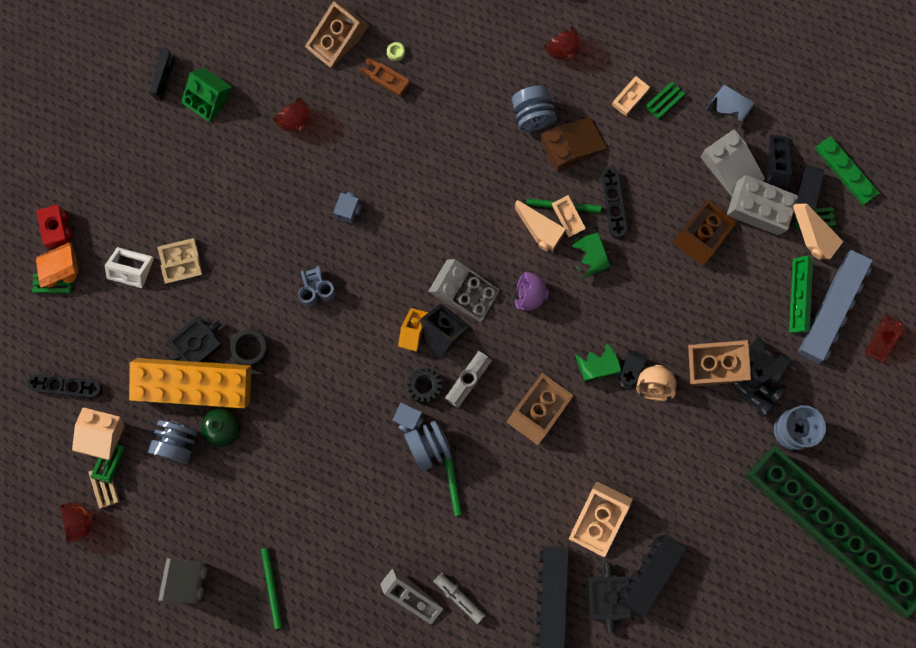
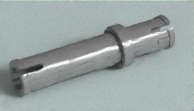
M443 573L433 581L446 593L445 596L447 598L450 597L476 624L486 615L458 589L459 586L457 584L454 585Z

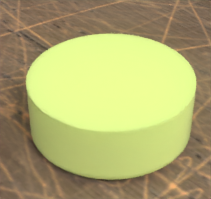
M394 42L387 47L389 59L400 61L404 58L405 48L401 43Z

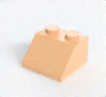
M82 408L75 424L72 450L110 461L124 429L121 418Z

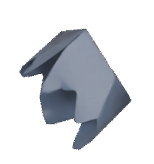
M723 85L706 110H711L717 98V112L730 114L738 111V120L744 121L754 102L728 86Z

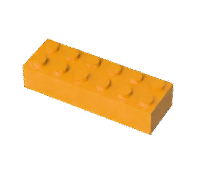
M137 358L130 362L129 400L245 408L250 404L251 365Z

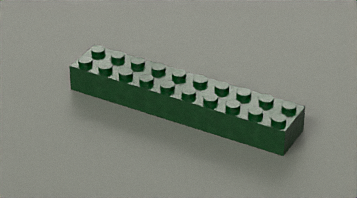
M775 445L770 447L744 477L899 617H909L916 609V570Z

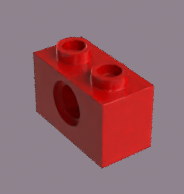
M58 204L36 210L42 242L45 247L51 250L71 242L72 231L67 225L69 216L66 210ZM56 224H59L58 227L55 230H53V227Z

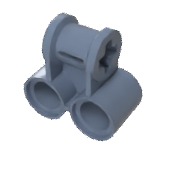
M316 266L315 269L309 271H301L305 286L299 290L298 297L305 306H314L318 301V297L324 301H331L335 298L336 290L331 282L324 281L320 266ZM331 288L329 294H322L323 289ZM307 293L313 294L310 300H304V296Z

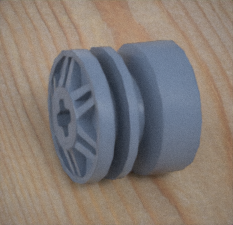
M542 85L532 86L520 90L513 95L512 104L514 111L517 113L516 119L521 131L532 132L544 129L554 124L557 120L554 106L551 104L552 98L548 87Z
M801 405L783 412L774 424V434L777 441L782 447L792 451H799L817 445L823 439L826 432V423L823 416L817 409L810 406ZM796 427L799 428L797 432L794 431Z
M158 420L157 426L165 428V430L154 431L162 439L161 441L152 440L148 453L188 464L192 451L184 448L185 444H195L194 440L187 437L188 435L197 437L198 431L175 421Z
M435 420L430 422L434 430L430 433L427 426L423 425L425 433L423 436L416 429L404 434L421 472L433 467L431 458L434 456L439 463L443 462L439 455L443 452L447 460L452 458L445 434L436 424Z

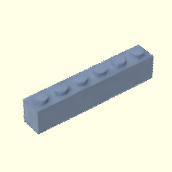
M850 250L845 255L810 326V332H807L797 352L798 354L817 364L828 359L831 353L829 348L832 343L835 344L839 337L837 331L839 327H843L848 317L845 315L848 310L851 311L856 302L854 297L856 293L859 294L864 286L861 282L864 277H868L872 270V267H870L871 259L853 250Z

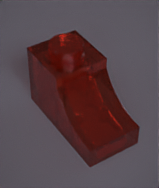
M885 314L876 327L864 354L883 362L903 333V322Z

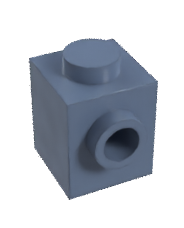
M340 193L333 212L335 219L353 224L355 217L360 215L362 205H360L356 195Z
M400 403L392 421L399 425L398 429L408 433L416 428L420 429L424 419L422 418V412Z

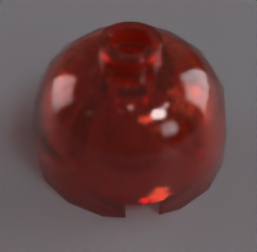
M574 26L570 27V32L567 29L548 42L549 46L547 44L543 45V48L550 57L557 60L563 58L568 60L576 55L574 51L579 47L580 37Z
M302 97L296 99L294 104H289L272 119L280 129L286 132L295 130L300 132L307 126L305 122L309 119L310 112Z
M80 503L61 504L67 543L82 540L89 533L90 524H94L92 512L87 513L85 506Z

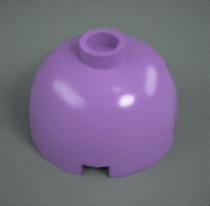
M524 272L520 276L517 285L520 300H515L516 308L526 311L535 310L542 305L543 301L547 300L549 291L546 289L544 280L539 275Z

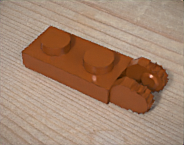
M367 58L365 62L375 70L371 72L364 67L359 69L364 76L400 98L411 84L409 79L370 58Z

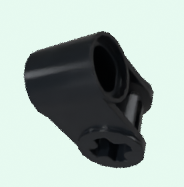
M632 350L628 351L619 377L621 387L631 389L635 386L647 356ZM627 375L631 376V380L629 382L626 381Z

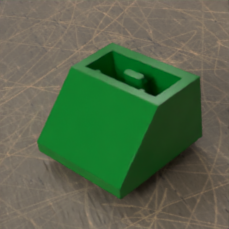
M203 67L190 72L181 103L206 121L211 122L227 102L232 86Z

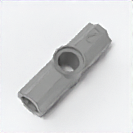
M478 351L467 368L460 374V378L445 399L459 408L471 390L476 386L492 360L484 353ZM465 376H472L474 381L471 384H466L463 381Z

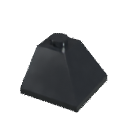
M441 303L420 320L427 346L441 357L454 347L470 327Z

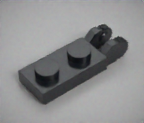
M168 48L160 49L158 54L160 60L158 66L155 67L153 82L149 86V93L158 101H163L174 65V55Z

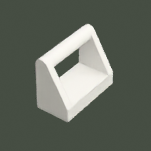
M117 247L105 265L107 279L143 288L153 257ZM120 256L142 261L144 264L140 269L118 264Z

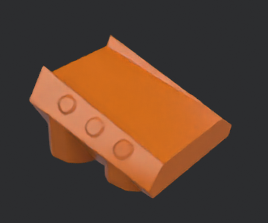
M71 242L36 258L41 288L53 287L60 280L70 283L77 277V259Z

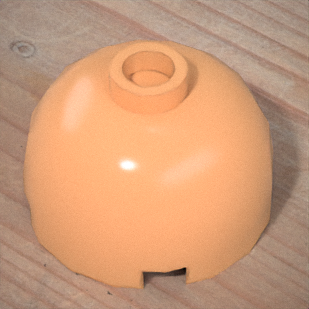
M655 365L644 369L640 373L636 391L639 395L640 392L647 394L644 398L666 401L667 397L671 396L672 399L675 396L676 380L673 373L664 366Z

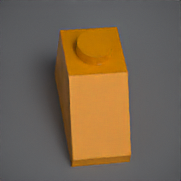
M410 308L401 327L398 347L417 351L423 336L420 320L428 312Z

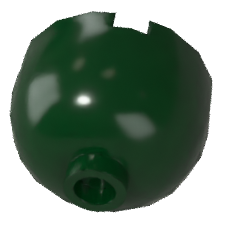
M227 409L209 411L201 422L203 438L209 444L216 447H225L233 444L241 432L239 418Z

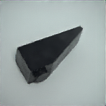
M770 135L766 173L767 183L786 191L792 175L789 137Z

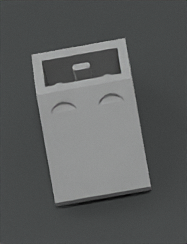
M456 259L446 260L428 292L446 304L482 322L500 290Z

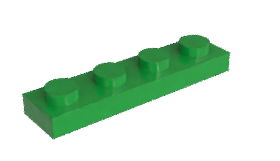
M831 136L814 148L862 205H865L879 194L876 188Z
M811 256L793 258L789 333L792 334L810 332L813 257Z

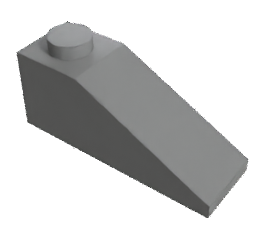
M393 568L380 584L384 595L429 624H432L443 610L441 605Z

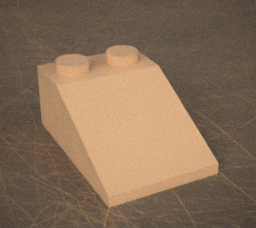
M596 481L569 540L605 557L633 499Z

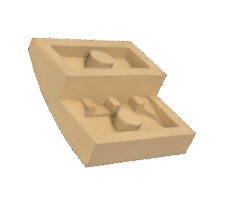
M195 238L157 247L165 283L202 275Z

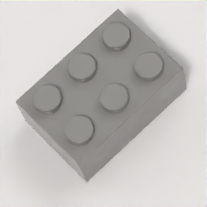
M745 175L736 183L727 216L780 235L789 228L794 211L793 206L796 204L798 195Z

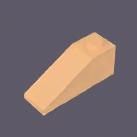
M517 200L515 209L535 241L539 244L538 246L544 251L548 252L550 250L553 252L564 236L566 229Z
M795 204L793 208L806 247L811 251L812 256L817 259H831L843 241L808 204Z

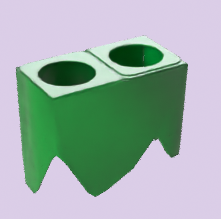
M599 233L573 240L577 242L572 247L580 248L586 252L582 263L591 265L582 279L609 270L610 264Z
M608 344L605 346V352H603L602 357L589 352L587 361L575 354L584 383H588L586 381L591 380V378L595 379L596 377L599 378L597 380L608 378L606 377L615 373L619 375L621 373L616 350L614 354Z

